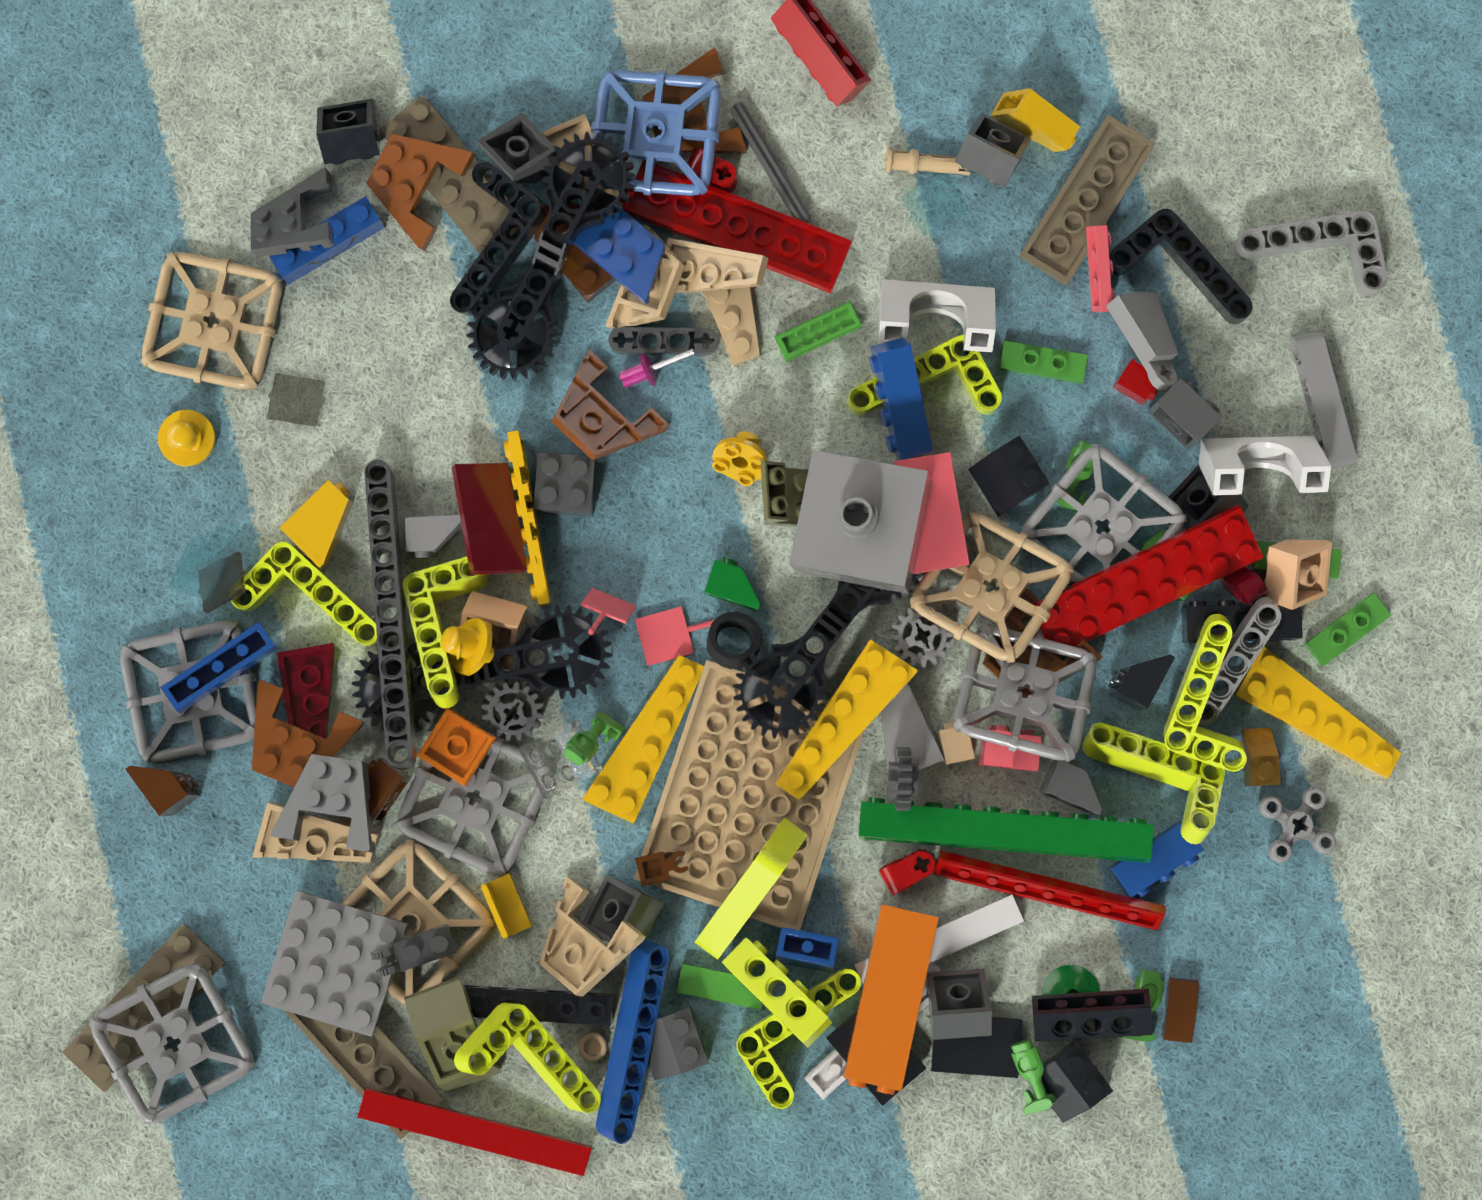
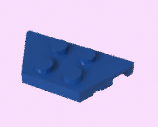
M625 211L615 213V219H612L610 216L605 217L604 225L591 227L579 234L574 245L646 305L650 300L649 294L653 281H656L659 272L658 265L662 261L666 250L664 243Z

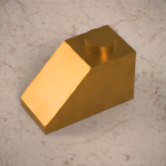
M1271 728L1241 729L1242 744L1247 757L1244 766L1245 786L1281 785L1279 755Z

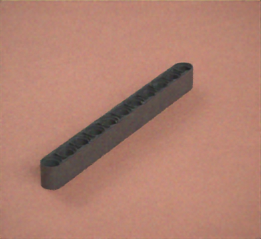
M375 459L366 465L364 476L386 756L390 763L399 770H407L415 764L417 752L395 478L385 461ZM376 472H386V475L383 479L373 480V476ZM380 498L388 499V503L384 507H375V503ZM381 526H390V530L386 535L377 534ZM386 552L393 554L389 562H379L382 554ZM385 581H395L394 587L391 590H382V585ZM388 608L397 609V613L393 618H384V613ZM390 636H399V642L396 646H386V641ZM392 664H401V671L397 675L392 676L388 674V669ZM398 691L403 692L404 697L400 703L392 704L390 702L392 694ZM398 720H405V729L399 733L393 732L394 723ZM399 749H408V756L404 761H395V754Z

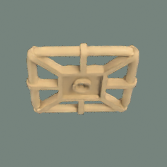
M171 251L166 255L167 258L161 267L154 300L149 305L148 311L151 313L142 346V364L144 367H149L157 372L193 379V382L199 384L208 382L236 389H255L258 387L257 383L261 380L264 372L271 338H275L276 330H274V325L282 295V277L280 274H275L267 269L231 262V259L228 258L219 260L186 252L173 253ZM181 263L218 270L219 276L215 292L196 288ZM173 268H175L189 290L185 311L164 306ZM229 273L265 280V283L241 298L224 294ZM271 290L263 326L259 327L242 323L246 305ZM211 314H216V318L220 320L219 324H214L213 328H208L209 324L205 322L206 318L210 317ZM162 315L183 319L179 337L153 352ZM240 331L260 335L251 373L236 351ZM184 344L201 348L196 368L159 361ZM210 351L228 353L244 378L206 371Z
M972 511L962 520L964 535L970 527L972 528L978 551L977 557L969 568L965 566L949 568V570L963 577L955 590L924 596L941 570L926 572L914 590L910 599V605L921 616L954 634L955 639L959 641L963 639L996 659L1012 663L1024 652L1041 624L1049 619V612L1069 583L1071 574L1074 572L1072 564L1067 563L1061 556L1028 539L1029 535L1023 532L1019 534L987 515ZM980 525L1014 543L1004 561L986 551ZM1025 549L1056 568L1026 574L1012 566L1021 550ZM1057 579L1040 606H1034L1020 598L1028 585ZM987 582H995L999 590H992L990 593L986 592L987 586L985 584ZM958 601L971 610L964 621L958 624L929 606ZM1015 606L1032 616V619L1012 647L1005 619ZM979 614L997 624L1003 649L969 630Z
M407 839L405 843L396 847L370 875L366 874L361 879L363 882L342 904L354 907L371 890L386 905L378 915L405 922L403 920L405 916L409 918L416 917V930L412 928L406 930L404 938L444 924H448L449 927L479 926V928L456 950L457 953L440 958L444 964L416 992L414 991V968L406 970L405 991L391 978L388 992L402 1004H405L404 997L438 985L452 971L455 973L460 968L459 964L487 936L491 926H494V919L491 918L488 910L458 881L460 878L455 873L452 875L423 845L415 842L414 839ZM406 855V886L392 899L377 883ZM415 855L444 882L429 899L415 886ZM451 889L479 919H448L434 904Z

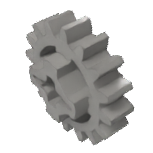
M908 608L906 610L908 617L905 618L899 615L897 618L901 624L892 626L897 635L891 636L890 640L898 642L893 651L901 650L903 654L900 659L910 658V665L912 667L916 661H920L921 668H925L928 660L934 666L937 664L936 656L943 659L946 657L943 648L950 649L952 647L950 643L946 642V639L953 637V634L946 632L944 628L937 624L932 626L923 624L919 618L925 617L921 616L918 612L914 613L911 608ZM907 623H909L911 628L910 635L903 640V630ZM917 629H920L922 633L927 632L929 634L926 638V645L921 640H915L914 637L918 634ZM940 634V644L938 648L934 650V646L932 644L934 637ZM912 647L920 649L925 656L913 654L908 649Z

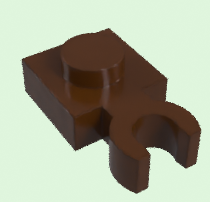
M664 851L635 858L641 885L646 886L670 880L669 871L671 870L677 873H684L689 870L688 866L678 867L675 863L678 856L685 855V851H677L668 859H665Z

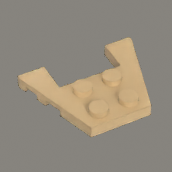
M566 876L562 886L565 887L562 901H558L555 910L558 915L554 929L550 928L539 964L575 995L583 997L642 943L646 936L631 924L622 921L607 945L575 919V915L589 894V891L573 878Z

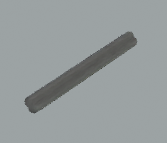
M742 102L733 105L730 108L732 117L738 127H740L741 132L792 217L807 223L811 220V215Z

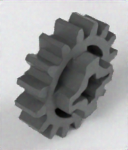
M507 679L504 680L503 687L495 683L493 685L494 692H486L485 698L488 701H483L481 708L487 711L483 712L482 720H490L486 728L490 730L495 727L497 729L496 737L504 733L506 734V741H509L512 735H516L517 740L520 741L524 732L530 737L533 733L532 727L537 729L540 727L541 722L538 719L544 716V711L540 709L543 707L544 700H536L539 692L537 690L531 692L529 690L530 684L526 683L523 687L520 685V680L516 679L514 684H510V681ZM526 699L531 705L532 713L530 712L531 709L526 707ZM519 702L517 707L518 709L511 713L509 717H507L509 712L508 710L512 709L513 706L515 707V705ZM494 707H496L495 710L500 713V720L497 718L495 714Z
M896 747L895 762H889L887 772L888 796H894L896 811H910L911 796H917L919 791L918 762H912L910 747Z

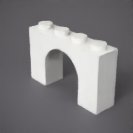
M882 279L879 301L878 344L902 337L907 340L909 321L912 318L924 313H940L954 318L961 324L964 332V350L993 351L996 332L995 288Z
M1314 436L1201 439L1199 466L1213 495L1242 494L1244 470L1250 468H1269L1287 474L1293 480L1299 493L1328 492L1331 465Z

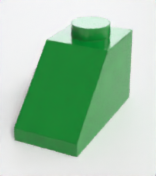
M722 557L721 561L714 560L704 594L759 612L760 603L743 569L737 567L738 562Z

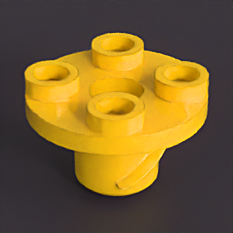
M180 410L169 415L161 424L158 432V445L162 454L169 461L181 467H190L202 463L210 456L216 446V434L212 423L204 415L193 410Z
M742 431L735 437L723 439L716 444L712 455V467L716 472L723 473L727 477L737 480L743 486H751L754 481L761 479V462L769 460L766 453L760 448L761 440L752 432Z
M471 618L461 626H450L444 631L441 637V648L444 652L450 654L451 664L456 672L470 676L476 673L484 663H489L492 660L494 648L492 647V625L490 622L479 618Z

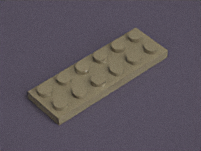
M424 95L379 128L387 140H389L391 134H397L468 150ZM475 158L465 176H460L440 163L427 190L480 254L511 210L475 184L472 179V170L478 164ZM485 172L483 182L488 183L491 181V178ZM519 226L512 228L510 232L511 238L521 231Z
M1107 115L1020 253L1019 258L1067 286L1088 253L1086 226L1105 225L1156 143Z
M183 923L104 1008L137 991V987L142 984L147 986L180 967L193 965L194 962L199 963L212 979L226 962L190 927ZM189 977L153 995L162 1014L181 1005ZM198 979L196 980L190 1001L203 988ZM141 1001L108 1020L139 1028L154 1020L145 1002ZM88 1025L62 1053L97 1087L106 1092L117 1079L114 1080L111 1076L112 1069L96 1043L91 1027ZM104 1030L123 1065L143 1053L135 1038Z
M283 1010L362 1098L367 1087L436 1106L445 1099L378 1024L374 1036L370 1037ZM389 1126L400 1140L410 1132Z

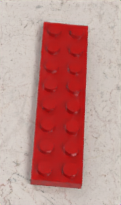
M647 160L642 161L636 175V180H644ZM655 164L653 181L692 184L687 176ZM711 185L707 187L708 191L704 195L685 196L662 193L644 195L643 192L638 191L628 193L631 201L624 202L623 208L629 215L705 245L763 255L768 258L766 269L830 294L833 291L852 244V240Z
M1237 505L1066 587L1049 612V619L1047 622H1043L1039 628L1045 639L1077 647L1083 640L1088 642L1264 557L1241 507ZM1045 598L1033 603V605L1040 606Z

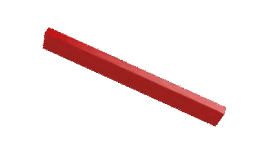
M940 850L933 873L935 876L1153 930H1158L1166 914V906L942 850Z
M367 1087L365 1088L357 1116L360 1119L580 1176L585 1174L592 1149L590 1145Z

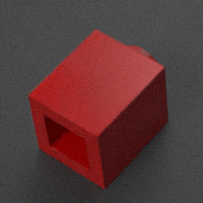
M1133 359L1127 364L1113 387L1140 405H1143L1147 399L1152 401L1159 391L1149 381L1144 366Z

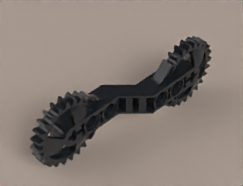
M586 132L584 140H580L579 136L574 134L573 143L563 139L564 149L558 146L554 147L558 154L557 157L550 155L547 157L552 166H544L543 169L550 176L542 178L544 184L550 185L543 190L549 205V218L541 231L532 263L526 275L519 283L511 287L497 289V299L494 300L492 296L487 295L489 304L485 305L480 302L478 305L482 311L480 313L472 311L471 313L477 319L476 322L467 323L474 332L466 334V337L475 341L469 344L468 348L471 351L478 350L472 357L475 361L483 359L480 367L484 370L490 366L489 373L492 376L500 371V378L502 380L506 379L508 373H510L514 381L517 380L518 373H521L525 379H528V370L531 369L534 373L538 374V364L545 367L548 366L544 357H554L549 348L558 347V343L552 337L559 335L558 330L552 329L553 326L558 324L553 310V294L561 281L569 252L574 242L584 230L604 225L606 214L615 219L613 210L616 208L623 212L624 208L621 202L631 201L626 192L635 191L634 185L628 183L636 180L635 174L629 172L634 168L632 162H626L629 158L627 151L620 153L622 150L620 143L612 147L613 140L610 136L603 142L599 132L594 139H591L589 133ZM585 146H591L592 162H585ZM561 161L576 167L572 174L558 167ZM593 174L595 180H588L587 183H585L584 177L590 178ZM605 182L620 191L618 197L603 191ZM579 198L583 200L580 208H569V204L573 199ZM559 224H569V230L565 234L560 235L555 232ZM538 279L546 280L544 289L540 291L533 290L534 282ZM532 304L533 309L529 315H520L519 311L522 305ZM487 317L498 322L497 330L483 323V319ZM517 318L518 321L525 325L522 326L520 323L517 324L514 319ZM516 330V332L518 333L517 338H509L507 333L509 331L514 332ZM529 339L543 346L542 351L539 352L526 346ZM509 350H517V368H511Z
M925 573L913 574L911 584L917 586L919 580L916 578V575L924 576ZM838 581L837 592L833 599L801 638L786 644H772L771 654H767L761 648V658L758 659L751 654L750 658L753 664L742 663L746 673H736V677L742 680V683L733 685L734 689L741 691V694L733 697L735 701H742V705L736 711H746L747 713L742 721L746 722L752 719L751 730L756 729L758 726L762 727L761 736H764L768 730H771L773 739L777 737L778 731H782L784 738L788 739L789 730H793L796 736H798L799 726L802 725L805 729H810L807 720L811 719L816 722L818 720L817 716L813 713L814 710H824L818 704V700L827 699V696L820 694L819 690L828 687L824 673V664L832 646L862 610L873 605L890 604L893 594L898 600H901L902 593L881 589V592L875 591L877 588L863 587L859 584ZM845 595L852 596L856 601V606L851 610L844 609L840 604V599ZM812 638L819 639L823 645L822 651L816 654L809 652L806 647L808 640ZM781 657H787L783 664L780 666ZM800 661L804 664L806 669L802 676L795 677L790 673L789 666L792 662ZM754 669L769 681L768 684L763 683L752 675L750 671ZM782 674H785L790 681L797 683L794 688L790 683L786 687V698L779 697L775 699L773 697L775 691L772 688L774 686L781 687L785 679L780 678ZM812 676L814 681L804 685L808 678ZM766 695V702L749 709L747 708V702ZM795 700L810 711V713L805 715L790 702ZM775 707H781L778 728L773 727Z
M567 605L565 613L561 612L559 606H555L554 615H551L545 609V619L541 620L539 617L534 616L537 623L535 627L526 624L514 643L506 648L494 650V656L489 663H484L476 673L470 676L462 674L461 681L457 683L458 689L462 691L497 681L517 679L530 684L540 693L548 687V696L550 697L556 691H559L560 699L565 698L566 692H570L572 698L576 699L577 690L579 689L584 695H587V685H591L596 689L597 684L594 679L596 677L605 679V676L600 672L601 669L611 668L604 662L605 659L613 657V654L605 651V648L612 646V642L603 641V638L609 632L607 630L598 631L602 625L601 622L594 634L578 645L574 640L593 625L591 623L593 613L590 612L584 618L582 617L583 609L581 607L574 614L570 605ZM562 617L565 637L560 635L557 618ZM533 638L539 640V642L532 643ZM392 641L388 642V647L395 646ZM412 642L408 648L410 677L413 676V686L416 692H413L411 687L414 727L421 729L419 720L423 719L430 723L431 721L427 714L431 712L438 715L442 708L435 703L433 698L431 701L424 699V697H430L431 694L428 689L421 687L420 680L424 676L423 667H417L421 664L419 651L416 652L417 644ZM564 645H567L569 649H573V653L569 654V659L565 660L562 655L553 656L555 663H551L549 647H552L554 653L561 652ZM541 650L545 654L544 662L538 666L532 665L530 662L531 653ZM368 651L367 653L371 660L369 662L360 660L359 662L364 667L363 671H354L356 675L360 676V681L352 682V685L359 687V691L353 693L352 697L361 698L362 701L356 705V708H366L362 717L368 718L373 716L371 720L372 726H376L381 721V730L384 731L382 707L375 712L370 708L382 697L381 684L366 679L367 673L380 677L378 654L376 655ZM581 655L600 661L599 666L580 660ZM506 656H514L516 659V666L511 671H505L501 666V662ZM443 662L435 663L432 669L439 668ZM396 663L397 672H395L394 664H392L388 669V674L392 676L397 675L401 671V664ZM571 667L575 687H570L567 673V668ZM548 672L541 678L538 676V673ZM449 687L442 688L438 695L447 693ZM398 692L392 694L390 702L392 704L400 703L404 697L403 692L401 694ZM396 721L392 728L393 732L398 733L400 726L404 730L406 721Z

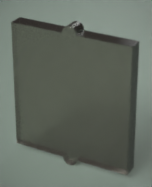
M275 373L272 393L268 394L270 403L267 419L316 427L319 409L323 406L321 398L324 381Z
M237 551L200 571L201 590L199 593L202 595L203 612L209 613L245 593L244 575L246 571L243 570L240 552Z

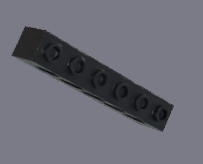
M464 985L470 999L472 1015L476 1018H487L499 1004L507 1002L526 1006L540 1022L611 1026L613 1023L614 994L587 992L581 997L575 995L572 991ZM513 1011L510 1014V1020L514 1019Z

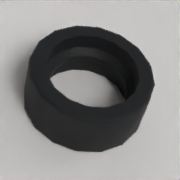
M741 612L724 613L711 623L706 640L707 651L712 660L720 666L728 669L743 668L742 663L749 665L752 663L751 654L756 657L758 656L762 643L761 629L758 623L747 614ZM727 627L743 629L751 638L750 648L742 654L726 652L718 644L717 637L719 632Z

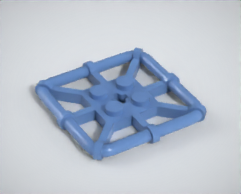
M625 70L605 72L602 75L603 79L599 86L595 122L591 124L592 139L595 138L598 132L602 136V141L604 140V134L607 133L624 134V147L620 153L627 151L629 154L628 159L647 160L644 180L628 182L634 185L635 191L643 192L644 195H652V193L685 196L704 195L708 191L707 187L712 177L715 144L719 142L717 127L721 103L720 83L716 79L666 74V71L658 70V73ZM619 82L656 84L654 103L634 101ZM666 85L701 88L680 105L663 103ZM610 88H613L629 107L627 124L606 122ZM710 96L706 131L684 129L686 113ZM653 126H658L659 131H662L661 135H658L656 138H651V135L647 134V131L652 130ZM683 139L704 141L700 178L681 157ZM592 149L590 154V162H592ZM655 161L675 162L692 184L653 181ZM593 174L591 175L589 180H595ZM605 182V189L618 190Z

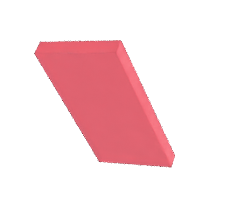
M946 452L894 461V465L928 471L931 479L913 574L968 566L969 559L951 453Z

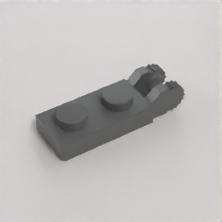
M444 924L391 942L392 945L375 950L370 954L372 960H380L393 953L395 954L397 962L382 966L376 970L377 977H383L396 973L399 970L402 972L457 952L449 925Z

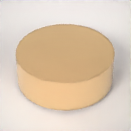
M598 1032L584 1034L578 1043L579 1054L583 1059L590 1062L600 1060L607 1051L605 1037Z

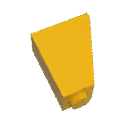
M1031 88L1004 92L991 114L992 118L1031 137L1033 141L1053 152L1067 151L1071 148L1077 139L1076 134L1080 128L1078 124Z
M327 480L280 527L322 570L329 566L353 504L348 498L351 493L340 482L335 485L330 480Z

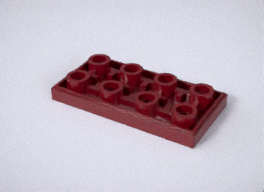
M508 463L454 464L451 469L470 575L524 573L527 570Z

